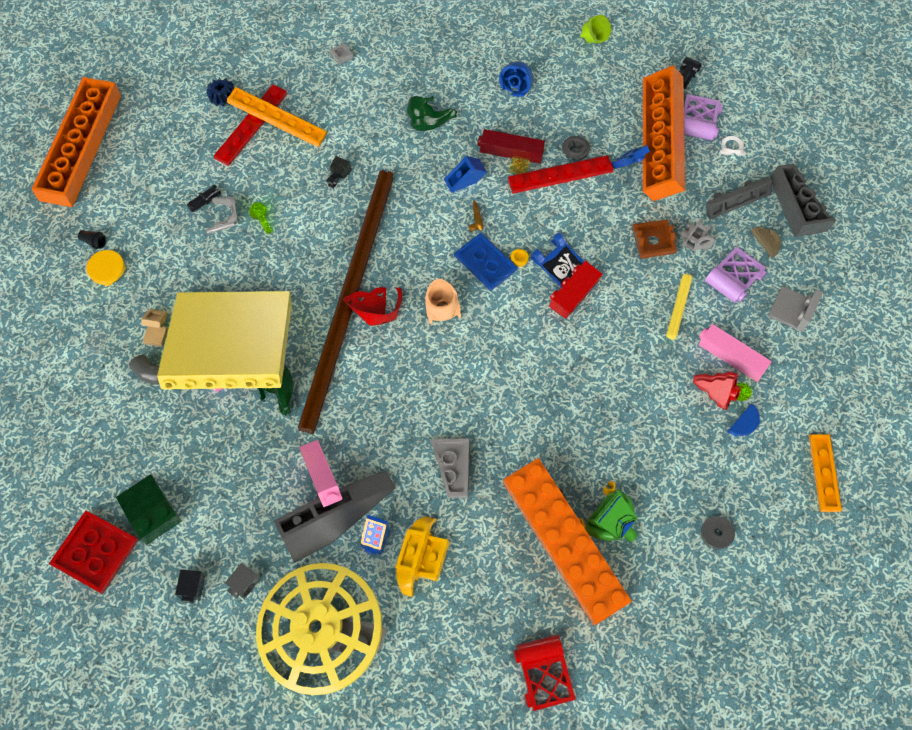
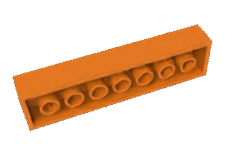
M674 65L643 78V146L647 145L650 152L645 154L646 158L643 159V192L652 201L685 191L683 76Z
M82 77L33 184L32 191L39 201L67 207L74 206L121 95L116 83Z
M539 458L503 480V485L593 626L632 602Z

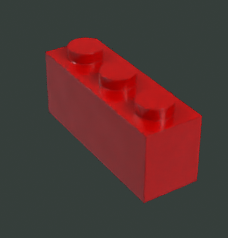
M586 260L582 265L578 264L573 269L571 278L566 277L561 284L562 288L559 291L555 290L550 296L551 302L549 307L565 319L570 316L603 275Z

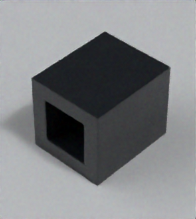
M180 569L175 595L181 599V602L192 604L194 600H201L205 575L201 571Z

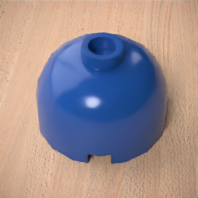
M519 61L510 62L502 69L499 75L501 88L513 92L510 95L516 97L524 96L530 90L534 80L531 68L524 62ZM511 87L518 88V91H513Z

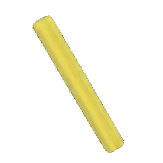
M683 274L666 335L667 338L675 340L678 335L692 281V276L688 274Z

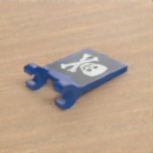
M558 232L553 236V240H551L557 247L546 257L536 249L530 259L539 265L562 288L561 284L565 278H571L573 269L578 264L582 265L584 261L570 248L563 236Z

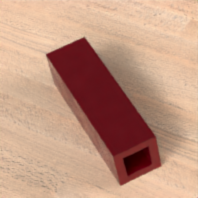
M484 129L482 136L479 135L477 146H480V153L541 164L545 140Z

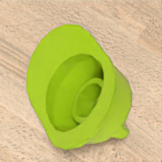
M604 15L591 17L583 24L580 37H584L586 42L590 44H599L607 41L611 34L609 20Z

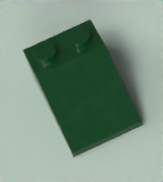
M151 474L116 496L131 526L140 540L146 545L182 522Z

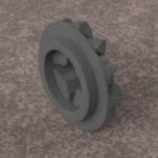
M580 136L568 137L562 144V152L566 155V158L570 157L573 161L575 159L581 161L583 157H587L590 150L587 140ZM573 144L576 148H579L578 152L573 149Z

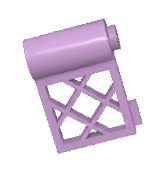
M687 94L684 103V135L711 141L713 138H717L719 128L716 127L717 115L721 114L723 106L720 104V101ZM689 100L696 101L697 105L692 106ZM705 105H715V108L709 110ZM702 108L704 113L700 114L697 109ZM692 112L695 116H686V114ZM709 116L712 121L705 120L704 117Z
M736 247L709 273L705 282L732 302H742L747 295L745 291L756 279L760 281L767 272L764 271L766 267ZM738 254L742 257L743 261H735L734 255ZM732 266L733 272H727L723 267ZM736 266H744L745 272H737ZM748 266H755L759 271L750 272ZM739 277H747L748 283L745 285L739 280Z

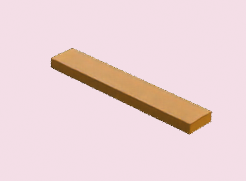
M237 87L234 88L227 98V103L319 147L327 135V131Z

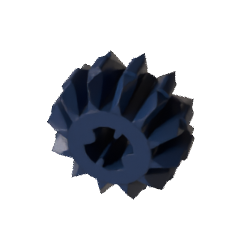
M220 77L217 81L212 80V83H209L208 89H206L209 101L214 103L216 107L220 103L224 107V103H227V98L234 90L232 81H228L227 78L221 80Z

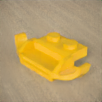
M421 517L410 529H407L395 566L397 582L401 593L413 597L414 581H418L419 577L433 581L439 580L450 542L448 539L432 536L430 530L432 524L436 523V518Z

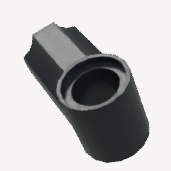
M689 57L684 59L679 71L683 76V89H686L692 78L696 77V72H699L702 63Z

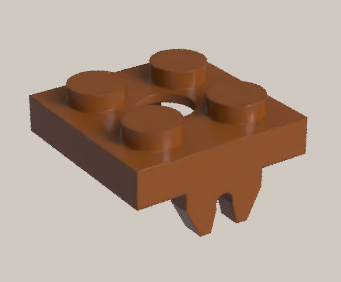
M668 219L632 225L640 259L676 254L675 232H673V225H669ZM649 237H657L659 240L658 244L653 245L649 243Z

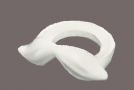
M728 136L722 140L721 154L731 155L735 153L737 156L747 154L744 151L743 141L738 137ZM729 140H735L739 144V149L726 148L725 144Z

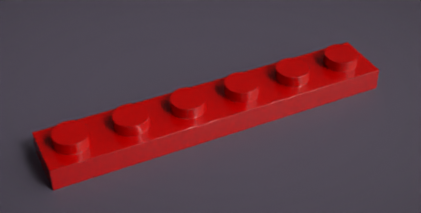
M272 84L261 99L278 107L286 97L287 91ZM248 113L214 154V159L229 166L265 121Z
M606 155L508 176V183L512 194L612 173L613 167L609 156Z

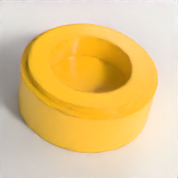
M516 249L511 253L510 260L517 267H523L528 263L529 255L525 250Z

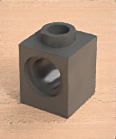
M241 563L225 584L229 587L227 591L237 599L240 596L245 599L261 579Z

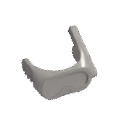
M214 197L212 202L229 207L232 215L228 218V221L215 222L214 227L206 229L207 234L227 229L237 224L236 199L233 197Z

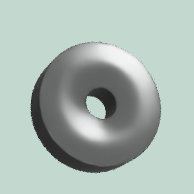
M713 516L703 523L701 537L707 546L720 550L727 548L733 542L735 530L732 523L726 518ZM719 530L721 536H717L714 531Z

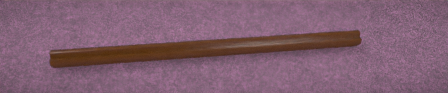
M379 171L299 421L298 428L301 432L314 434L352 314V309L342 299L359 291L394 179L393 173L390 171Z

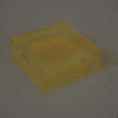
M513 156L509 173H527L530 159Z

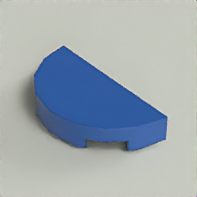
M752 403L728 430V433L734 436H748L757 429L760 423V415Z

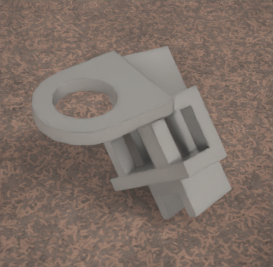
M702 219L698 221L696 226L687 223L686 229L681 231V237L685 239L683 246L694 252L699 249L707 251L712 247L716 239L708 234L712 225L709 224L708 227L702 225Z

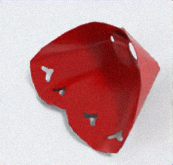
M385 287L375 288L370 293L364 291L354 292L342 300L368 325L376 326L396 320L402 303L401 288L394 287L398 291L397 305L393 312L386 315Z

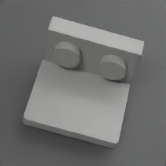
M782 286L768 316L803 332L810 323L823 292L816 289L812 296L808 295L806 297Z

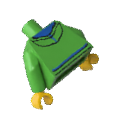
M609 481L608 485L612 489H607L603 486V493L607 497L586 521L588 524L585 525L582 518L578 519L591 537L609 542L621 540L624 537L628 542H632L638 536V533L632 528V525L637 520V516L634 514L635 510L632 499L620 489H615V483Z

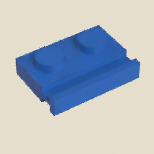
M645 145L628 151L619 157L617 161L612 162V167L616 169L642 161L646 158L645 154L650 152L648 146Z

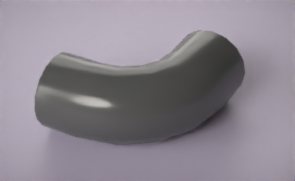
M138 355L129 362L131 370L141 381L152 385H160L157 377L159 366L153 365L146 355Z

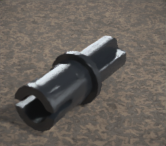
M213 185L205 192H200L198 197L187 203L188 209L191 212H195L205 204L208 205L209 201L221 194L219 188L216 190L217 186Z

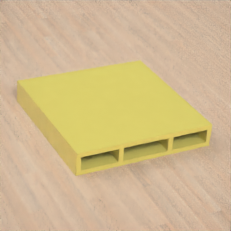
M290 291L177 293L157 374L161 389L281 388L292 309Z

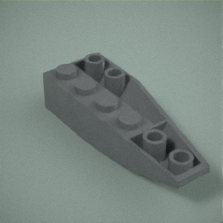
M383 471L340 488L342 500L323 507L320 498L274 520L294 563L332 544L395 489V486L387 471Z

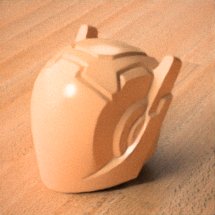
M443 279L434 280L429 285L425 297L429 323L432 324V320H449L456 315L461 318V308L455 289Z

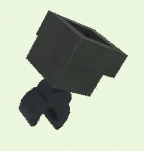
M335 156L329 167L332 174L326 181L329 183L328 186L334 189L339 181V177L345 179L347 174H350L352 168L349 161Z

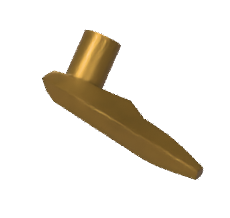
M473 200L475 223L468 225L470 232L483 229L480 210L475 200Z

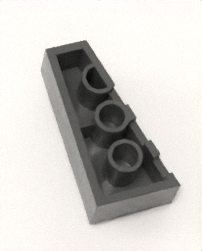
M794 164L777 166L770 179L794 237L827 232L836 222V219L833 215L829 216L826 212L827 207L824 203L820 204L815 197V191L808 188L805 184L807 182L797 167Z

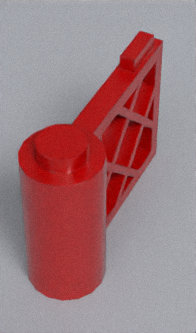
M558 634L516 645V650H513L516 664H521L528 690V693L524 695L528 708L532 707L533 711L576 700ZM552 663H561L562 672L559 678L548 672ZM547 665L545 670L541 668V666ZM537 668L543 672L538 684L530 680L528 670ZM546 674L556 680L551 692L540 686ZM559 682L567 687L569 697L559 698L554 695ZM531 684H533V685L536 686L535 689H534V691H533V689H532V685H531ZM538 688L548 693L549 696L545 703L536 705L534 696ZM552 696L557 699L554 701H550Z

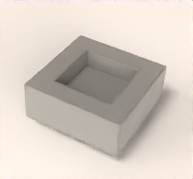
M345 43L330 49V54L338 65L353 58L351 51Z

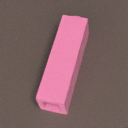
M713 324L709 329L705 328L699 336L701 338L699 346L756 382L759 381L772 362Z
M315 440L299 447L323 507L342 500L338 485L319 441Z

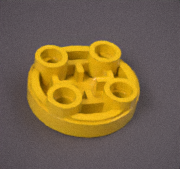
M102 250L90 257L86 266V271L91 280L105 286H110L120 279L126 270L121 255L113 250Z

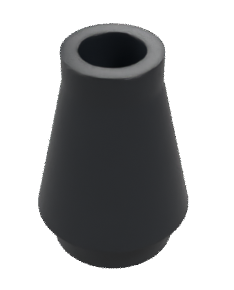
M81 230L78 233V239L94 249H102L106 245L107 238L102 232Z

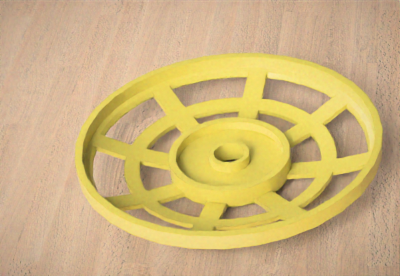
M309 564L288 573L277 582L264 600L256 626L258 651L270 675L286 688L308 695L330 694L351 685L363 675L372 663L381 642L382 614L373 590L358 574L336 564ZM314 569L338 571L332 583L327 581L307 583L305 571ZM346 575L360 585L369 601L356 605L351 595L340 587ZM297 576L299 586L287 594L280 605L270 601L276 591L286 581ZM317 587L328 588L323 600H312L309 589ZM336 592L346 600L349 608L338 611L331 604ZM301 593L303 604L295 612L285 608L293 597ZM268 609L276 613L273 621V640L263 645L262 622L265 611ZM372 609L374 630L369 646L358 641L361 629L359 613ZM281 616L291 620L290 632L279 637V623ZM353 616V633L349 637L342 633V620ZM320 621L321 629L313 633L311 630L312 623ZM293 641L300 648L295 661L287 655L282 645ZM337 642L347 645L343 653L332 661L328 650ZM277 649L281 658L292 667L288 680L274 670L267 659V653ZM354 649L365 653L366 656L359 666L340 681L335 668L341 665ZM308 653L320 654L323 662L322 666L315 667L304 666L303 664ZM300 672L310 674L326 672L331 685L316 688L302 687L296 684Z

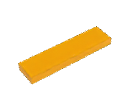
M810 434L809 442L820 512H841L842 507L830 434Z

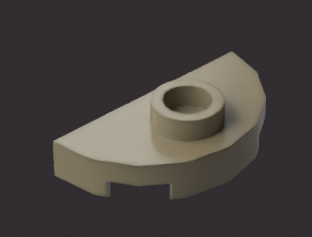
M752 228L751 233L773 259L780 250L781 239L778 234L772 229Z

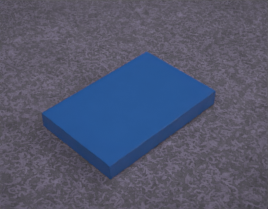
M481 232L454 253V256L490 291L518 270V267Z

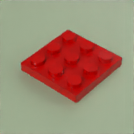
M85 510L49 562V565L103 595L138 542V539Z

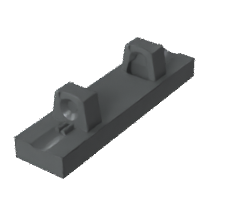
M769 177L757 182L749 180L744 182V187L725 195L720 192L714 194V199L707 201L706 204L707 217L713 219L771 195L772 180Z

